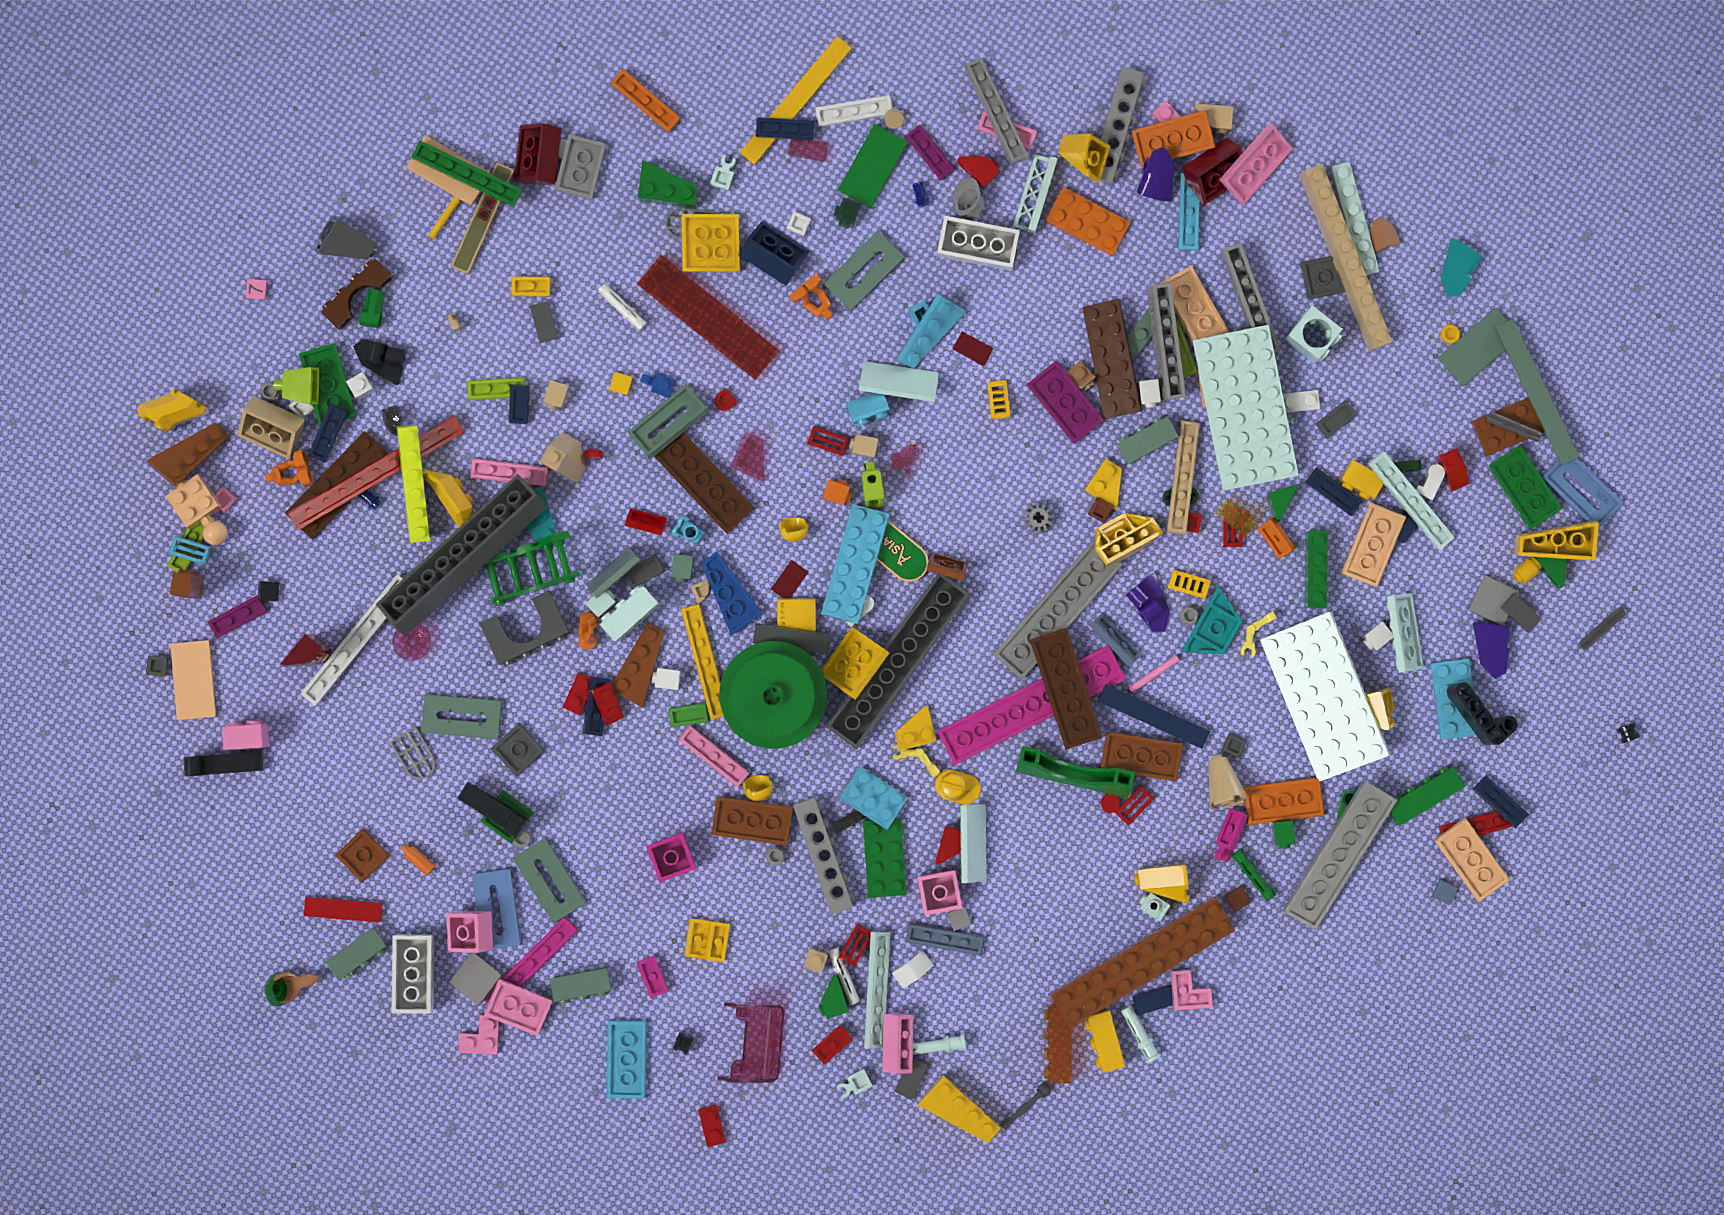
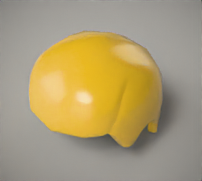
M791 517L779 522L780 535L789 542H799L805 539L809 533L808 524H806V520L803 518Z
M766 775L751 776L743 782L745 795L750 800L762 801L772 794L773 785Z

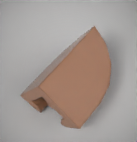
M1378 217L1373 221L1370 229V238L1375 253L1383 251L1386 247L1392 246L1393 248L1401 244L1394 226L1388 220Z

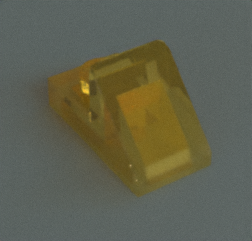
M1228 498L1215 513L1244 537L1247 536L1257 523L1247 510H1242Z

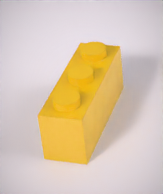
M1110 1010L1099 1011L1087 1018L1084 1022L1087 1032L1091 1031L1092 1039H1089L1092 1051L1096 1050L1098 1057L1094 1058L1097 1069H1101L1105 1073L1125 1067Z

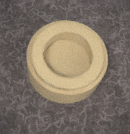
M893 108L885 113L884 120L889 128L896 129L903 124L904 117L899 109Z

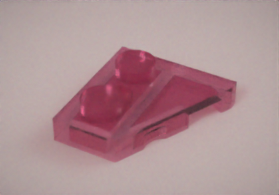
M744 432L730 467L764 482L763 439Z

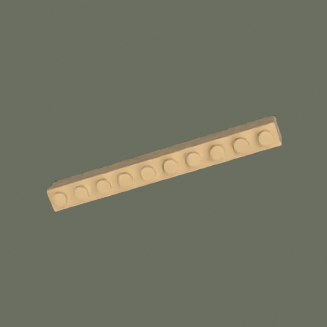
M1323 164L1306 169L1299 175L1330 255L1334 259L1333 263L1343 282L1346 296L1368 352L1386 346L1392 342V339Z

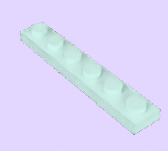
M1350 162L1331 166L1330 170L1342 214L1366 276L1379 273V267Z
M1381 451L1368 463L1370 468L1438 550H1442L1455 538L1384 451Z
M871 932L864 1048L868 1049L883 1048V1014H886L890 932Z

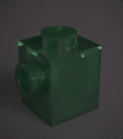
M843 197L840 206L836 205L833 216H836V222L839 223L838 226L849 229V227L854 228L861 203Z

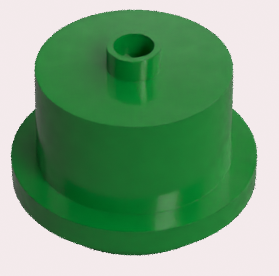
M782 641L760 642L741 651L727 666L720 684V706L729 727L744 741L761 748H786L804 740L820 723L827 705L826 680L814 658L798 646Z

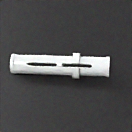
M607 283L599 288L598 293L623 315L625 321L628 320L637 331L645 327L647 322L635 312L636 309L634 307L631 308Z
M839 947L827 951L834 966L832 969L837 973L849 1005L861 1001L848 972V964L843 959L838 958L840 955ZM837 959H838V961H839V963H840V966H841V968H842L844 974H842V972H841V970H840V967H839V965H838V963H837ZM844 978H846V980H847V982H848V985H849V987H850L851 993L849 992V989H848V987H847V984H846Z

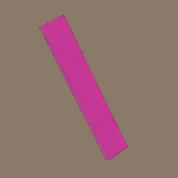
M565 916L501 980L521 987L578 929ZM494 988L485 999L487 1003L491 998Z

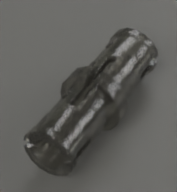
M857 810L852 813L848 812L845 817L832 823V826L836 833L839 834L851 826L855 827L856 823L867 817Z

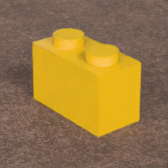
M1354 460L1349 462L1339 482L1343 483L1342 487L1349 491L1354 489L1359 492L1361 498L1367 501L1375 499L1384 484L1374 471Z

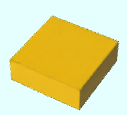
M614 372L609 391L628 396L633 377Z

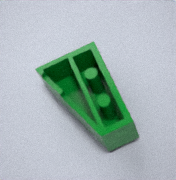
M642 160L638 191L639 202L696 208L697 185Z

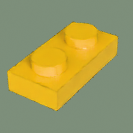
M512 276L511 296L550 297L551 278Z

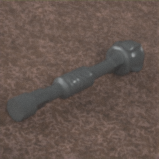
M1046 1083L1040 1084L1038 1089H1036L1037 1093L1027 1103L1022 1104L1015 1111L1014 1115L1000 1124L1004 1130L1008 1129L1009 1125L1030 1109V1106L1037 1099L1049 1096L1051 1093L1050 1086Z

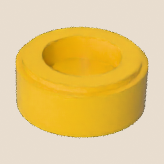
M1446 325L1440 331V338L1446 344H1453L1460 338V330L1455 325Z

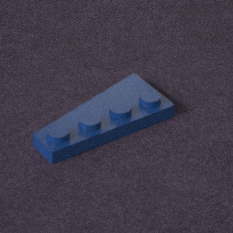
M715 552L702 562L710 586L732 636L762 613L718 552Z

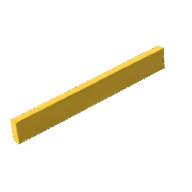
M837 36L769 118L793 120L852 48ZM755 133L740 151V154L755 165L776 139L756 138Z

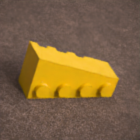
M1593 520L1517 534L1515 537L1514 554L1518 556L1596 561L1599 522Z

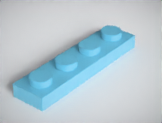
M1181 173L1178 250L1197 251L1199 200L1186 183L1184 173Z

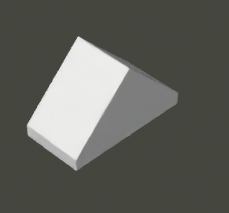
M922 950L892 972V974L904 989L922 977L934 965Z

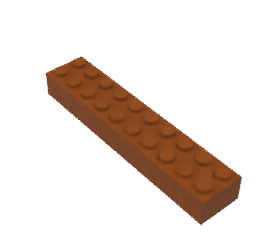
M1210 897L1048 993V996L1066 1028H1072L1234 932L1235 929L1218 899Z

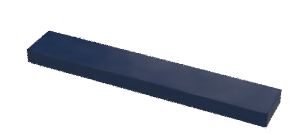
M1106 683L1098 698V702L1201 749L1210 733L1209 730Z

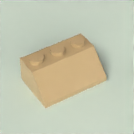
M252 396L243 408L237 436L290 459L302 434L305 419Z

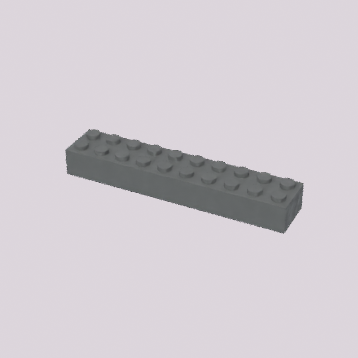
M517 474L376 603L377 607L390 623L406 637L548 507L547 504Z
M937 574L883 647L889 652L886 659L856 700L848 695L826 728L857 750L970 593L947 576Z

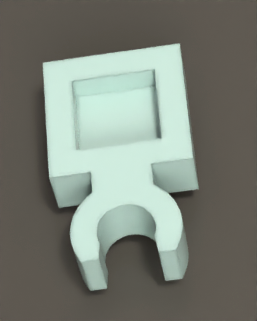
M723 155L721 158L722 168L716 166L710 185L728 191L735 174L730 169L735 166L736 159L733 158L732 162L727 164L725 163L726 155Z
M863 1068L848 1076L849 1082L847 1084L840 1083L836 1088H846V1093L841 1095L842 1098H846L852 1090L857 1095L873 1085Z

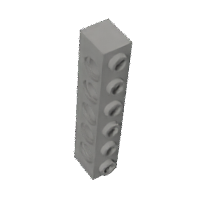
M1122 66L1100 139L1107 145L1111 140L1118 143L1116 149H1109L1107 158L1113 162V165L1111 167L1104 166L1100 180L1101 183L1111 185L1113 180H1117L1119 170L1116 169L1118 162L1122 163L1125 153L1122 151L1123 144L1127 145L1130 137L1127 130L1129 126H1133L1135 115H1132L1134 108H1138L1141 97H1138L1139 89L1143 90L1146 79L1143 78L1144 72ZM1131 86L1134 89V93L1127 94L1124 88ZM1119 105H1127L1129 111L1121 112L1119 110ZM1120 122L1123 125V129L1118 131L1114 128L1113 124Z
M1241 243L1224 248L1220 253L1248 329L1269 324L1274 352L1277 354L1281 350Z
M1171 282L1146 285L1161 400L1184 398L1186 394Z
M814 797L794 804L793 807L831 915L853 907L852 903L855 902L852 891L848 892L846 884L849 882L846 873H841L839 866L842 865L839 854L835 855L833 848L836 845L833 836H828L827 830L830 828L827 819H822L820 812L823 811L820 800L816 801ZM814 813L817 815L818 820L815 824L807 822L806 817L808 814ZM817 831L822 832L824 835V839L821 842H816L813 839V834ZM821 850H828L830 852L828 860H822L819 857ZM828 868L836 870L837 875L835 878L830 879L826 876L825 872ZM835 886H840L843 889V894L839 897L832 894V889Z

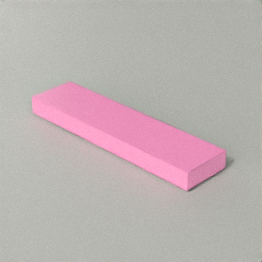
M472 458L470 478L509 482L519 474L529 485L547 487L549 468Z
M691 725L678 739L738 788L750 774L748 770Z

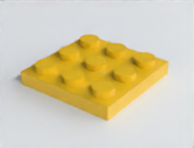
M681 214L682 272H740L739 214Z
M852 627L821 670L828 681L856 700L889 652Z

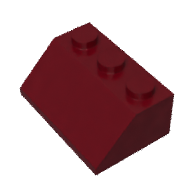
M545 123L520 125L513 182L555 185L562 128Z
M1228 138L1223 139L1215 145V148L1208 149L1182 167L1186 183L1202 205H1206L1228 190L1219 179L1242 154L1241 146Z
M305 633L280 664L287 667L319 665L322 662L325 664L332 655L330 652L333 649L316 635Z

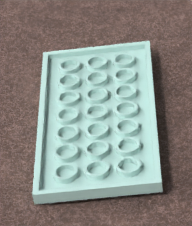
M1269 324L1193 340L1223 491L1299 476Z
M1331 611L1260 639L1316 777L1319 778V782L1390 755Z

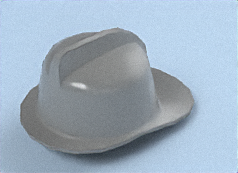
M968 177L960 181L954 190L955 210L960 216L980 218V212L984 208L985 201L980 194L977 180Z

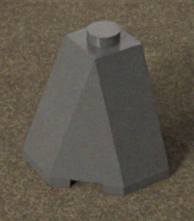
M330 217L319 237L321 246L318 244L315 252L322 255L368 260L369 257L371 258L375 254L377 243L342 221Z

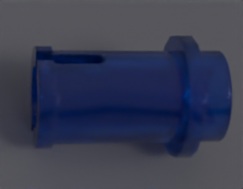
M918 182L912 184L916 198L915 204L918 207L929 205L928 201L930 199L926 195L924 182H919V185Z
M368 490L357 495V497L369 505V509H377L382 502L379 500V496L376 497Z

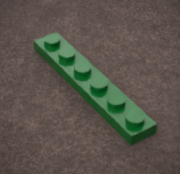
M419 141L411 156L413 160L515 208L523 192L522 189L422 141Z

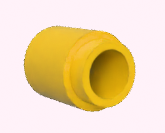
M1534 557L1527 558L1513 570L1514 575L1512 576L1518 584L1526 585L1540 573L1539 570L1542 567Z

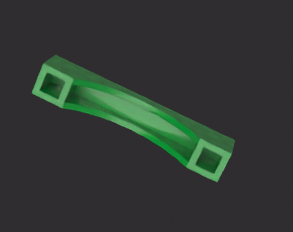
M1025 746L1021 748L1016 767V773L1128 798L1135 775L1133 771L1120 768H1089L1066 763L1041 750Z

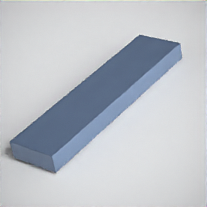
M909 923L905 942L981 956L984 936Z

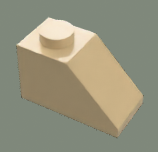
M1195 103L1193 107L1194 113L1203 110L1207 111L1211 131H1214L1217 135L1230 133L1232 129L1233 106Z

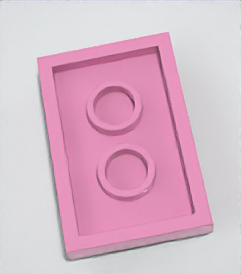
M498 979L484 1016L538 1036L553 1000Z

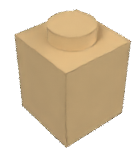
M550 380L543 400L547 404L546 408L555 411L558 408L563 409L570 387Z
M856 434L855 438H851L849 449H852L853 455L875 459L879 439Z
M810 947L803 967L822 973L828 953Z

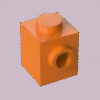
M828 479L822 499L845 506L846 502H850L853 492H850V487L847 486L848 482L839 479L835 482Z

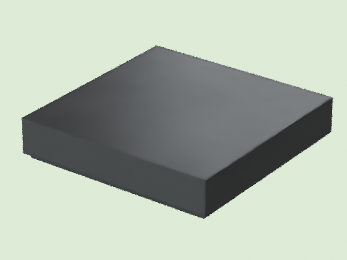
M1332 256L1300 263L1308 300L1346 292L1339 272L1337 273L1333 263L1334 259Z
M520 723L491 748L516 777L545 752Z

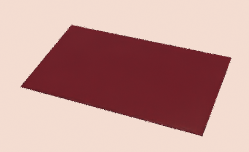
M962 331L952 349L984 366L994 348Z
M791 560L771 590L783 599L790 598L808 574V571Z

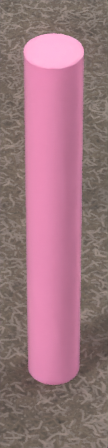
M1174 655L1129 686V690L1131 693H1134L1180 660Z

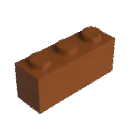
M179 569V572H173L170 595L201 599L204 577L199 576V572Z

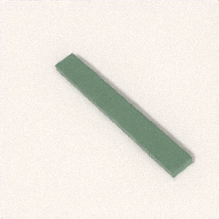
M1514 319L1496 326L1495 330L1560 465L1562 466L1579 458V454Z

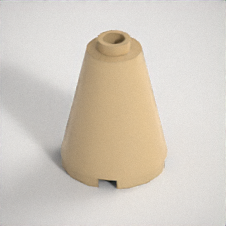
M1222 754L1212 756L1208 762L1210 808L1217 810L1219 805L1229 808L1244 803V800H1248L1247 794L1227 757H1223Z

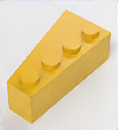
M944 1074L917 1102V1105L987 1143L1001 1129L997 1122Z

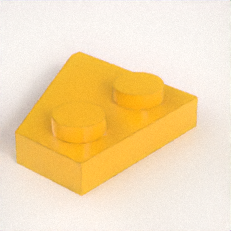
M1105 458L1084 491L1095 498L1099 497L1114 505L1113 510H1116L1122 468Z
M928 705L923 706L921 710L894 732L899 751L937 741Z

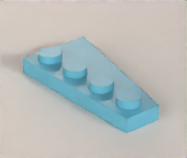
M937 294L897 359L914 369L966 313V310Z

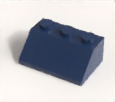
M761 221L746 239L739 256L787 286L810 251Z

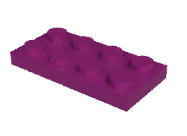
M1057 361L1026 384L1073 444L1104 421Z

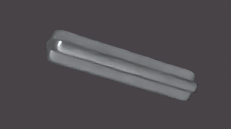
M1489 412L1487 416V422L1535 442H1538L1542 436L1540 431L1495 412Z
M1621 607L1615 609L1578 643L1584 651L1589 649L1626 615L1625 610Z

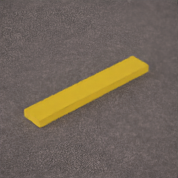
M700 604L683 608L681 611L710 719L724 717L719 698L721 681Z

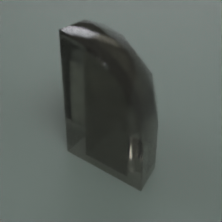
M395 405L388 407V409H382L381 414L385 428L392 435L397 436L396 426H403L400 407Z

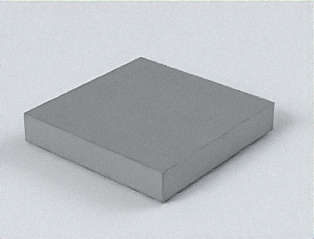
M1484 575L1468 610L1498 625L1504 626L1508 614L1501 609V606L1512 593L1518 596L1520 592Z
M471 953L449 983L477 1006H480L496 986L498 979H501L503 975L478 954Z

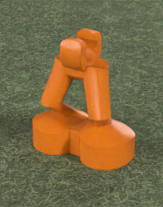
M816 273L788 297L793 303L803 300L805 309L816 317L822 314L826 320H829L832 317V313L828 309L831 303L825 291L818 288L822 278ZM813 291L819 296L822 304L820 307L809 302V292Z
M303 449L294 451L293 460L288 459L272 468L273 472L265 474L267 482L276 481L277 485H295L298 480L304 487L313 485L308 458ZM287 468H297V473L293 478L282 477L281 473Z
M585 612L580 615L579 646L585 650L593 649L598 644V637L594 634V629L598 627L599 619L594 613Z

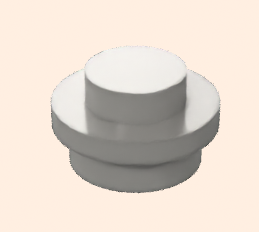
M267 382L261 387L260 393L264 400L275 401L280 395V390H275L273 383Z
M1188 606L1181 610L1179 617L1183 624L1190 626L1198 621L1199 613L1194 607Z
M778 846L771 847L766 853V859L771 865H780L785 860V852Z

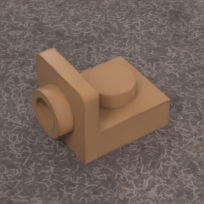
M1081 361L1066 372L1080 391L1083 388L1088 390L1095 384L1093 382L1096 378L1095 375H1092Z

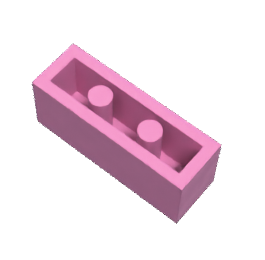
M902 1013L883 1014L882 1072L894 1074L912 1073L913 1015Z

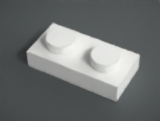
M1318 390L1283 394L1286 413L1320 409Z

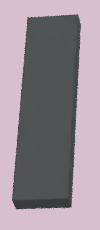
M755 623L753 643L782 641L796 645L804 651L829 654L832 634Z

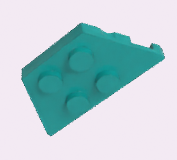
M1217 587L1181 652L1220 655L1225 653L1242 620L1223 594L1221 588Z

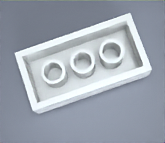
M944 215L937 257L1012 271L1020 230Z
M395 934L392 941V1013L431 1014L434 1012V934Z

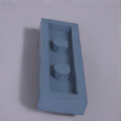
M1102 613L1089 625L1129 667L1142 655Z

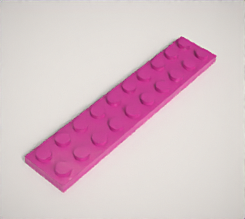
M1109 645L1077 660L1089 698L1102 692L1105 683L1114 686L1126 680ZM1041 678L937 732L953 764L956 765L1054 716Z

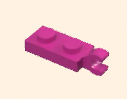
M1229 808L1215 843L1219 845V848L1214 858L1226 863L1229 861V849L1234 851L1247 820V814Z

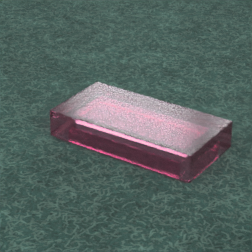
M791 140L788 155L825 163L829 143L816 140Z

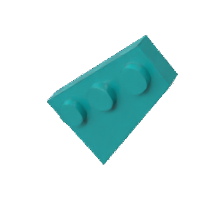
M543 486L533 490L548 507L526 526L537 543L540 539L556 534Z

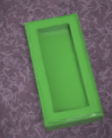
M706 703L668 709L671 728L709 722Z

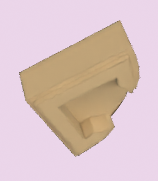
M456 313L448 314L452 330L454 332L460 331L462 328Z
M708 579L690 586L698 604L703 602L709 593L710 584Z

